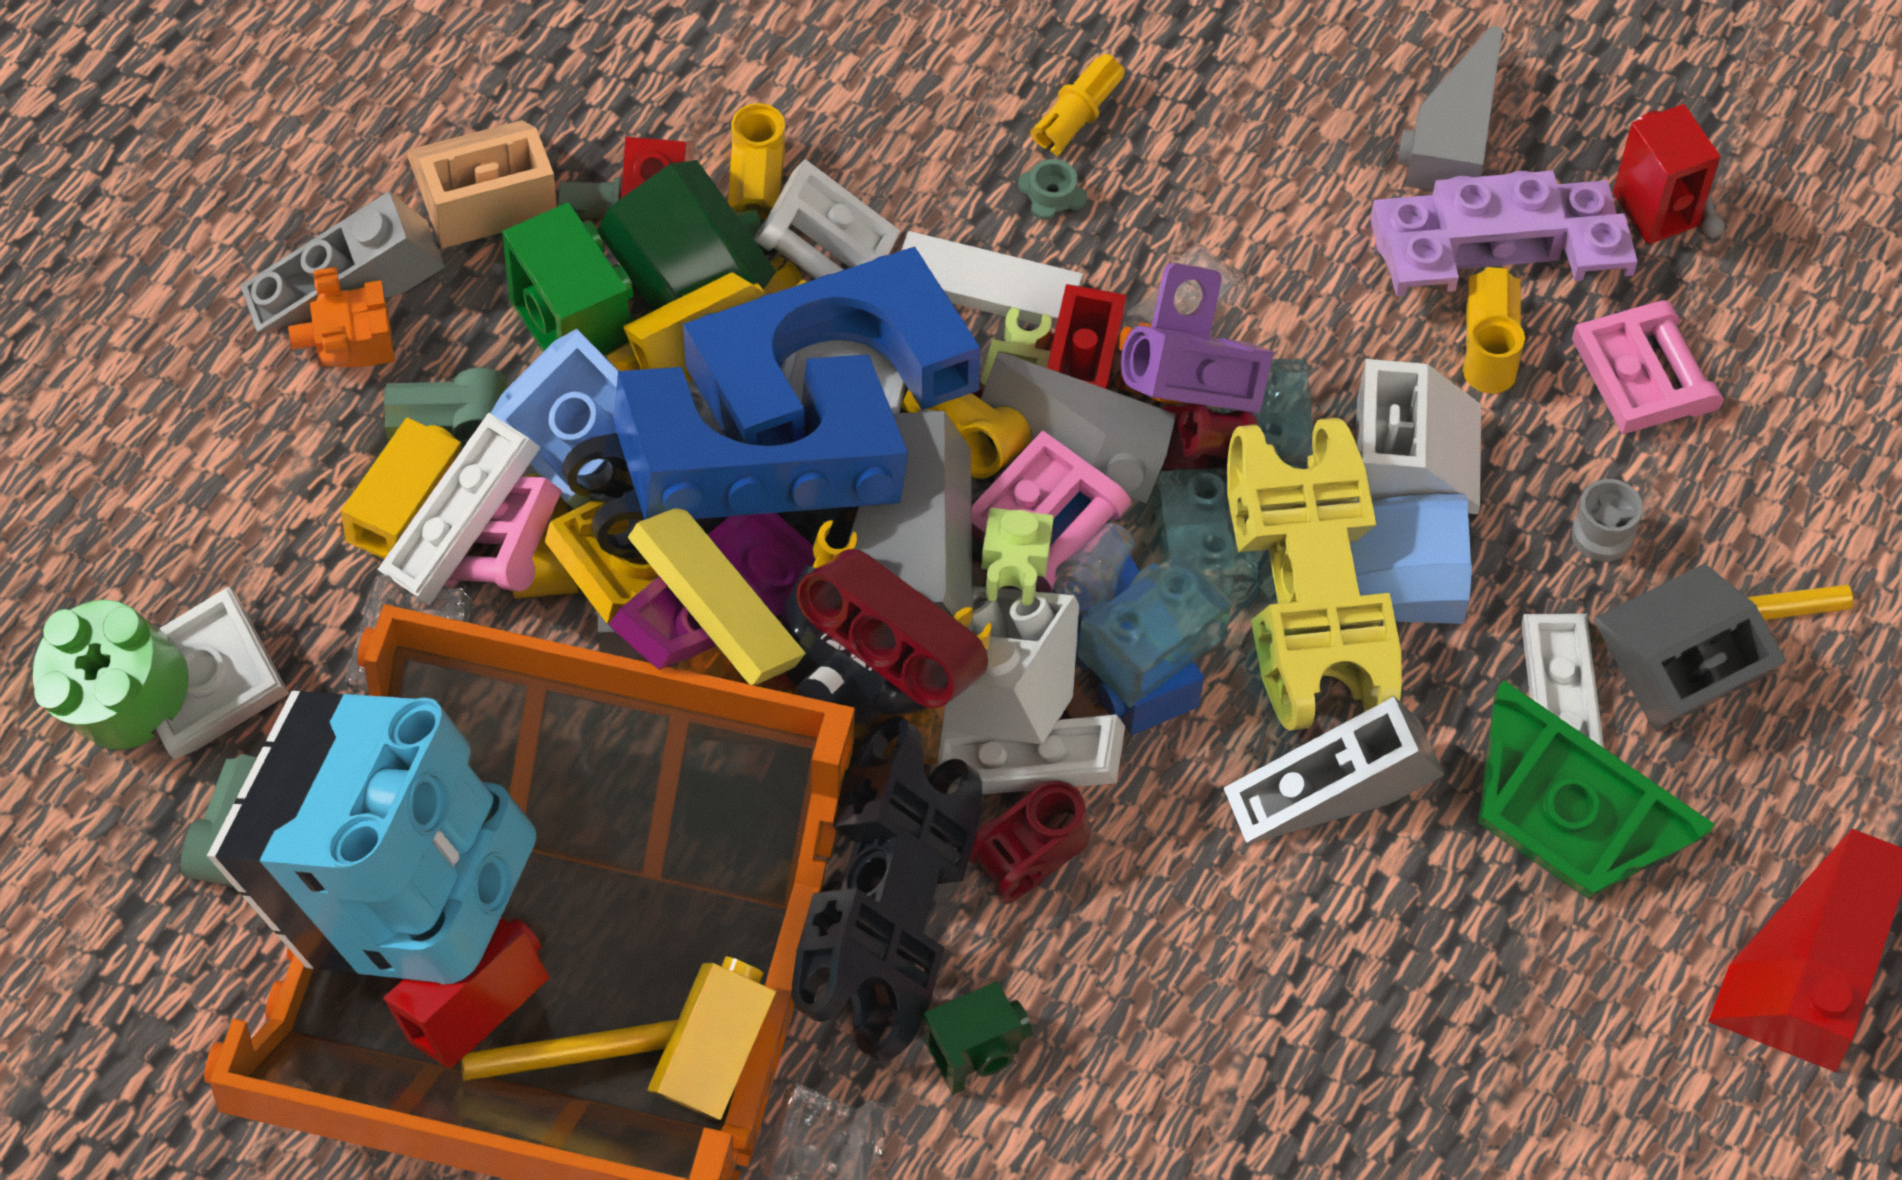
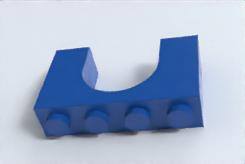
M915 246L890 255L880 256L872 261L833 274L821 276L815 280L774 294L764 295L759 299L717 313L707 314L699 319L683 324L686 369L726 437L746 444L776 446L805 438L804 407L780 367L791 354L819 342L834 340L852 341L879 351L894 365L921 410L979 391L980 346Z
M854 355L807 359L801 404L804 407V420L810 435L792 443L776 446H759L738 442L719 434L709 427L696 410L682 367L618 371L613 423L644 519L646 520L674 508L687 510L694 519L900 503L908 451L870 356Z

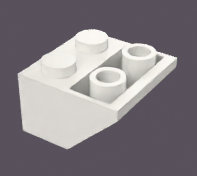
M1365 359L1357 398L1356 445L1365 465L1371 499L1377 500L1404 495L1432 493H1464L1469 500L1468 513L1478 514L1480 509L1481 404L1428 364Z
M972 585V632L978 635L988 623L992 624L990 645L987 649L988 666L986 673L947 705L939 708H927L926 711L937 731H955L986 738L1043 744L1073 698L1079 603L1075 595L1035 592L1033 603L1027 606L1022 605L1021 590L1004 588L998 590L996 602L988 601L985 594L986 587Z

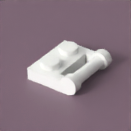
M804 159L792 172L768 218L757 231L754 240L767 251L773 248L813 278L817 279L844 269L788 228L790 223L850 268L872 261L880 256L889 255L900 230Z

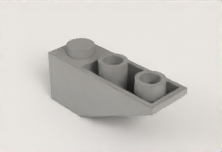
M388 191L240 286L257 333L312 318L310 303L316 301L319 296L314 283L313 272L315 270L337 267L342 291L365 287L364 283L381 280L386 298L410 290L445 268L428 222Z

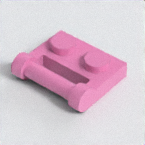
M1669 301L1654 302L1575 325L1572 341L1622 435L1688 415L1696 417L1718 410L1724 402V398L1717 385L1712 381L1706 380L1677 327L1679 316ZM1645 334L1647 336L1654 335L1682 388L1674 390Z
M1042 430L971 506L972 536L984 544L989 508L1025 510L1032 513L1054 515L1055 518L1079 491L1090 498L1091 503L1050 546L1046 577L1037 576L1036 589L1040 592L1051 593L1063 580L1062 571L1109 519L1118 520L1131 506V499L1126 491L1116 482Z
M520 477L474 542L502 545L498 556L465 555L444 586H452L457 581L496 583L499 588L508 591H524L527 589L535 576V566L532 557L543 533L550 524L551 515L562 490L547 478Z

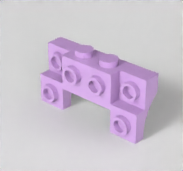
M1553 170L1540 172L1515 171L1505 175L1481 177L1456 176L1451 179L1436 180L1433 195L1373 201L1370 220L1377 251L1382 255L1387 264L1396 296H1405L1407 287L1445 284L1447 292L1456 291L1459 279L1457 269L1559 261L1563 248L1570 263L1574 281L1583 280L1587 271L1623 268L1624 276H1634L1638 262L1625 213H1616L1608 180L1557 184Z

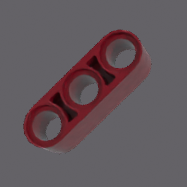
M847 549L838 553L806 575L798 585V605L803 615L813 625L914 701L925 707L939 708L947 705L986 673L988 666L987 651L982 641L971 630L870 555L860 550Z

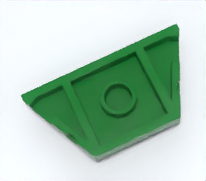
M1505 680L1496 690L1493 699L1478 824L1585 898L1589 899L1705 838L1715 825Z

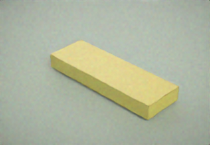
M674 508L636 524L628 536L629 540L749 685L755 686L797 666L806 654L687 510Z

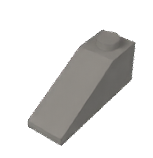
M1490 26L1420 105L1414 131L1403 129L1397 164L1408 166L1406 187L1433 191L1436 180H1446L1456 176L1481 177L1503 28Z
M998 351L980 399L992 408L1008 406L1019 411L1026 418L1031 428V442L1043 430L1116 482L1126 491L1130 498L1147 504L1167 455L1176 414Z
M1394 696L1224 787V790L1246 843L1252 844L1389 805L1445 774L1421 721Z

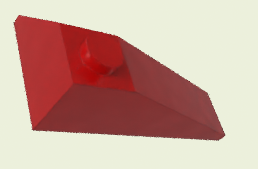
M1851 829L1730 963L1708 1022L1837 1072L1853 1040L1902 893V847Z

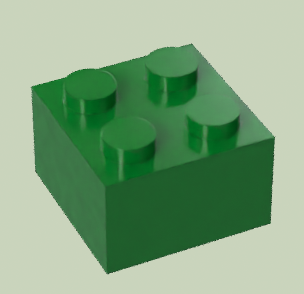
M567 202L502 231L509 301L542 352L555 340L575 329H578L603 355L629 342L622 326L633 321L628 306V300L634 297L633 288L623 267L620 264L611 266L605 257L602 239L590 220L582 222L570 203Z

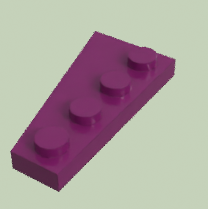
M776 513L729 516L711 531L708 536L780 621L782 620L783 606L805 565L812 567L816 560L813 554V545ZM660 576L622 606L609 623V626L658 670L717 647Z

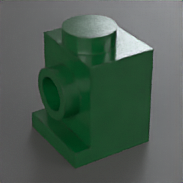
M998 981L924 1012L922 1040L952 1095L965 1090L966 1075L976 1071L979 1076L986 1077L1006 1068L1014 1060V1054L1019 1052L1020 1042L1033 1036L1031 1023L1025 1009L1016 999L1011 1002L1008 1001Z

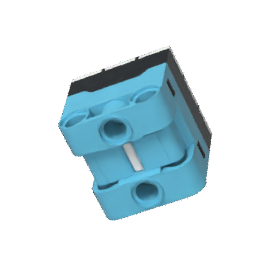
M291 691L207 857L306 968L430 981L444 985L454 984L465 979L481 961L533 850L537 834L535 826L504 787L495 783L482 782L468 765L471 754L470 743L435 700L426 697L413 699Z

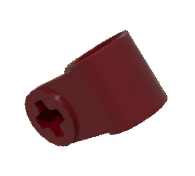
M1194 403L1183 406L1164 407V410L1175 413L1176 417L1167 455L1160 472L1171 474L1174 469L1195 470L1201 477L1214 475V472L1227 470L1228 450L1234 430L1239 426H1258L1256 416L1252 412L1241 410L1222 414L1213 409H1208L1205 405Z
M1062 781L1046 782L1038 786L1032 793L1004 814L990 820L977 830L969 862L971 864L979 863L998 886L996 895L1005 905L1011 904L1040 885L1048 875L1074 856L1080 854L1088 845L1091 836L1090 822L1084 799L1079 790L1071 784ZM1057 812H1066L1074 816L1070 824L1061 829H1050L1043 825L1050 815Z

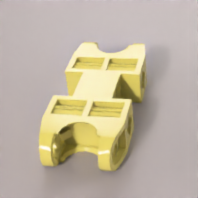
M1339 418L1317 420L1312 434L1313 455L1307 457V469L1293 468L1284 463L1277 455L1273 444L1266 443L1265 436L1257 425L1236 427L1228 450L1227 496L1238 553L1268 550L1278 604L1267 606L1251 620L1262 681L1278 720L1289 731L1308 729L1312 726L1315 717L1314 694L1320 692L1322 676H1330L1342 681L1350 689L1354 700L1362 701L1365 712L1394 696L1399 701L1401 698V647L1390 593L1362 596L1359 593L1350 542L1359 540L1375 527L1376 520L1365 465L1349 427Z

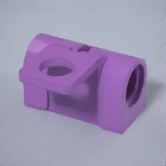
M1169 263L1163 271L1151 327L1137 326L1129 333L1122 349L1121 372L1125 383L1130 388L1150 397L1260 413L1274 352L1249 342L1216 339L1209 336L1222 282L1221 274L1210 268ZM1196 280L1202 290L1201 302L1195 311L1182 315L1176 310L1174 305L1175 292L1183 282Z

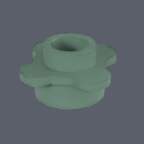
M1058 159L1043 160L1037 163L1031 172H1025L1019 177L1018 189L1020 192L1028 195L1032 202L1031 213L1038 219H1052L1055 213L1066 209L1080 210L1087 202L1086 191L1077 187L1076 171L1065 161ZM1055 188L1058 192H1048L1047 190Z

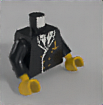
M829 520L820 527L813 546V554L816 560L813 566L805 565L782 609V625L806 653L797 666L786 671L785 674L790 682L798 686L797 695L855 708L854 724L866 725L882 714L892 716L922 712L928 707L914 701L813 625L803 615L798 605L797 589L801 580L838 553L847 549H854L856 546L857 534L854 531L847 547L843 549L831 548L825 541L833 524V520ZM962 608L953 618L965 627H968L973 619V608ZM988 623L984 630L976 635L982 641L986 651L990 645L991 623Z

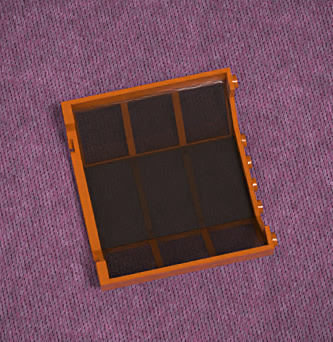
M383 604L375 628H365L357 654L358 666L365 667L369 696L413 699L426 697L435 700L470 743L471 754L468 765L482 782L503 786L535 826L537 834L533 850L501 918L508 922L513 918H517L532 930L541 944V949L537 952V955L550 979L488 1034L471 1052L677 1020L702 963H715L722 966L726 956L742 961L764 972L759 983L775 990L776 993L721 1120L703 1116L647 1091L664 1050L464 1081L460 1061L451 1069H448L411 1045L383 999L386 994L403 980L402 978L309 969L287 948V959L291 963L285 980H276L271 987L265 1013L266 1019L269 1021L251 1038L247 1022L233 1018L224 1043L216 1041L210 1049L205 1066L204 1080L205 1083L211 1085L218 1112L507 1180H740L741 1171L735 1170L736 1164L748 1167L751 1162L795 1007L792 999V980L796 951L813 893L822 891L827 860L818 858L821 856L831 859L837 834V829L833 827V823L838 810L841 785L845 771L850 765L852 755L855 708L672 667L658 670L653 664L645 661Z

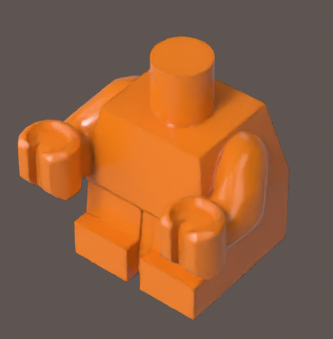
M337 267L315 270L313 272L314 283L319 296L316 301L310 303L312 322L288 326L292 350L316 347L320 365L325 367H364L394 363L395 355L389 312L382 281L364 283L365 287L342 291Z

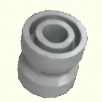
M1616 479L1595 481L1585 488L1578 505V514L1572 526V540L1576 548L1584 556L1595 561L1611 562L1621 559L1629 552L1635 539V531L1643 514V502L1638 492L1629 484Z

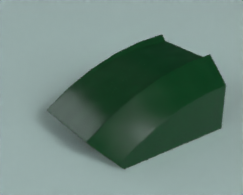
M698 160L670 163L611 205L597 229L601 239L623 267L652 311L731 272L752 285L759 284L763 290L776 273V270Z

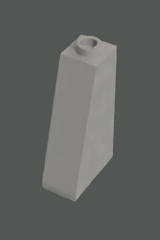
M921 410L917 413L893 414L908 451L901 501L894 504L859 506L846 547L855 531L857 542L854 549L870 555L950 616L954 617L962 608H973L971 448L945 411ZM973 619L967 627L971 631L973 629Z

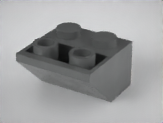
M1705 563L1593 619L1646 718L1655 731L1764 678L1786 662L1757 606Z

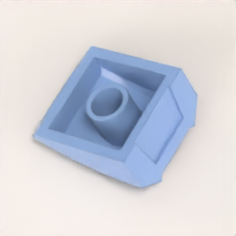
M578 329L555 340L501 394L490 413L541 447L530 465L543 478H547L562 490L560 496L574 509L591 500L587 496H579L571 491L562 474V464L567 454L582 441L592 437L617 433L613 423L619 371ZM592 460L586 463L577 475L601 472L605 468L607 460Z
M1432 493L1372 500L1376 526L1359 540L1350 542L1360 596L1390 593L1395 621L1464 624L1470 601L1472 574L1468 518L1469 500L1465 494Z

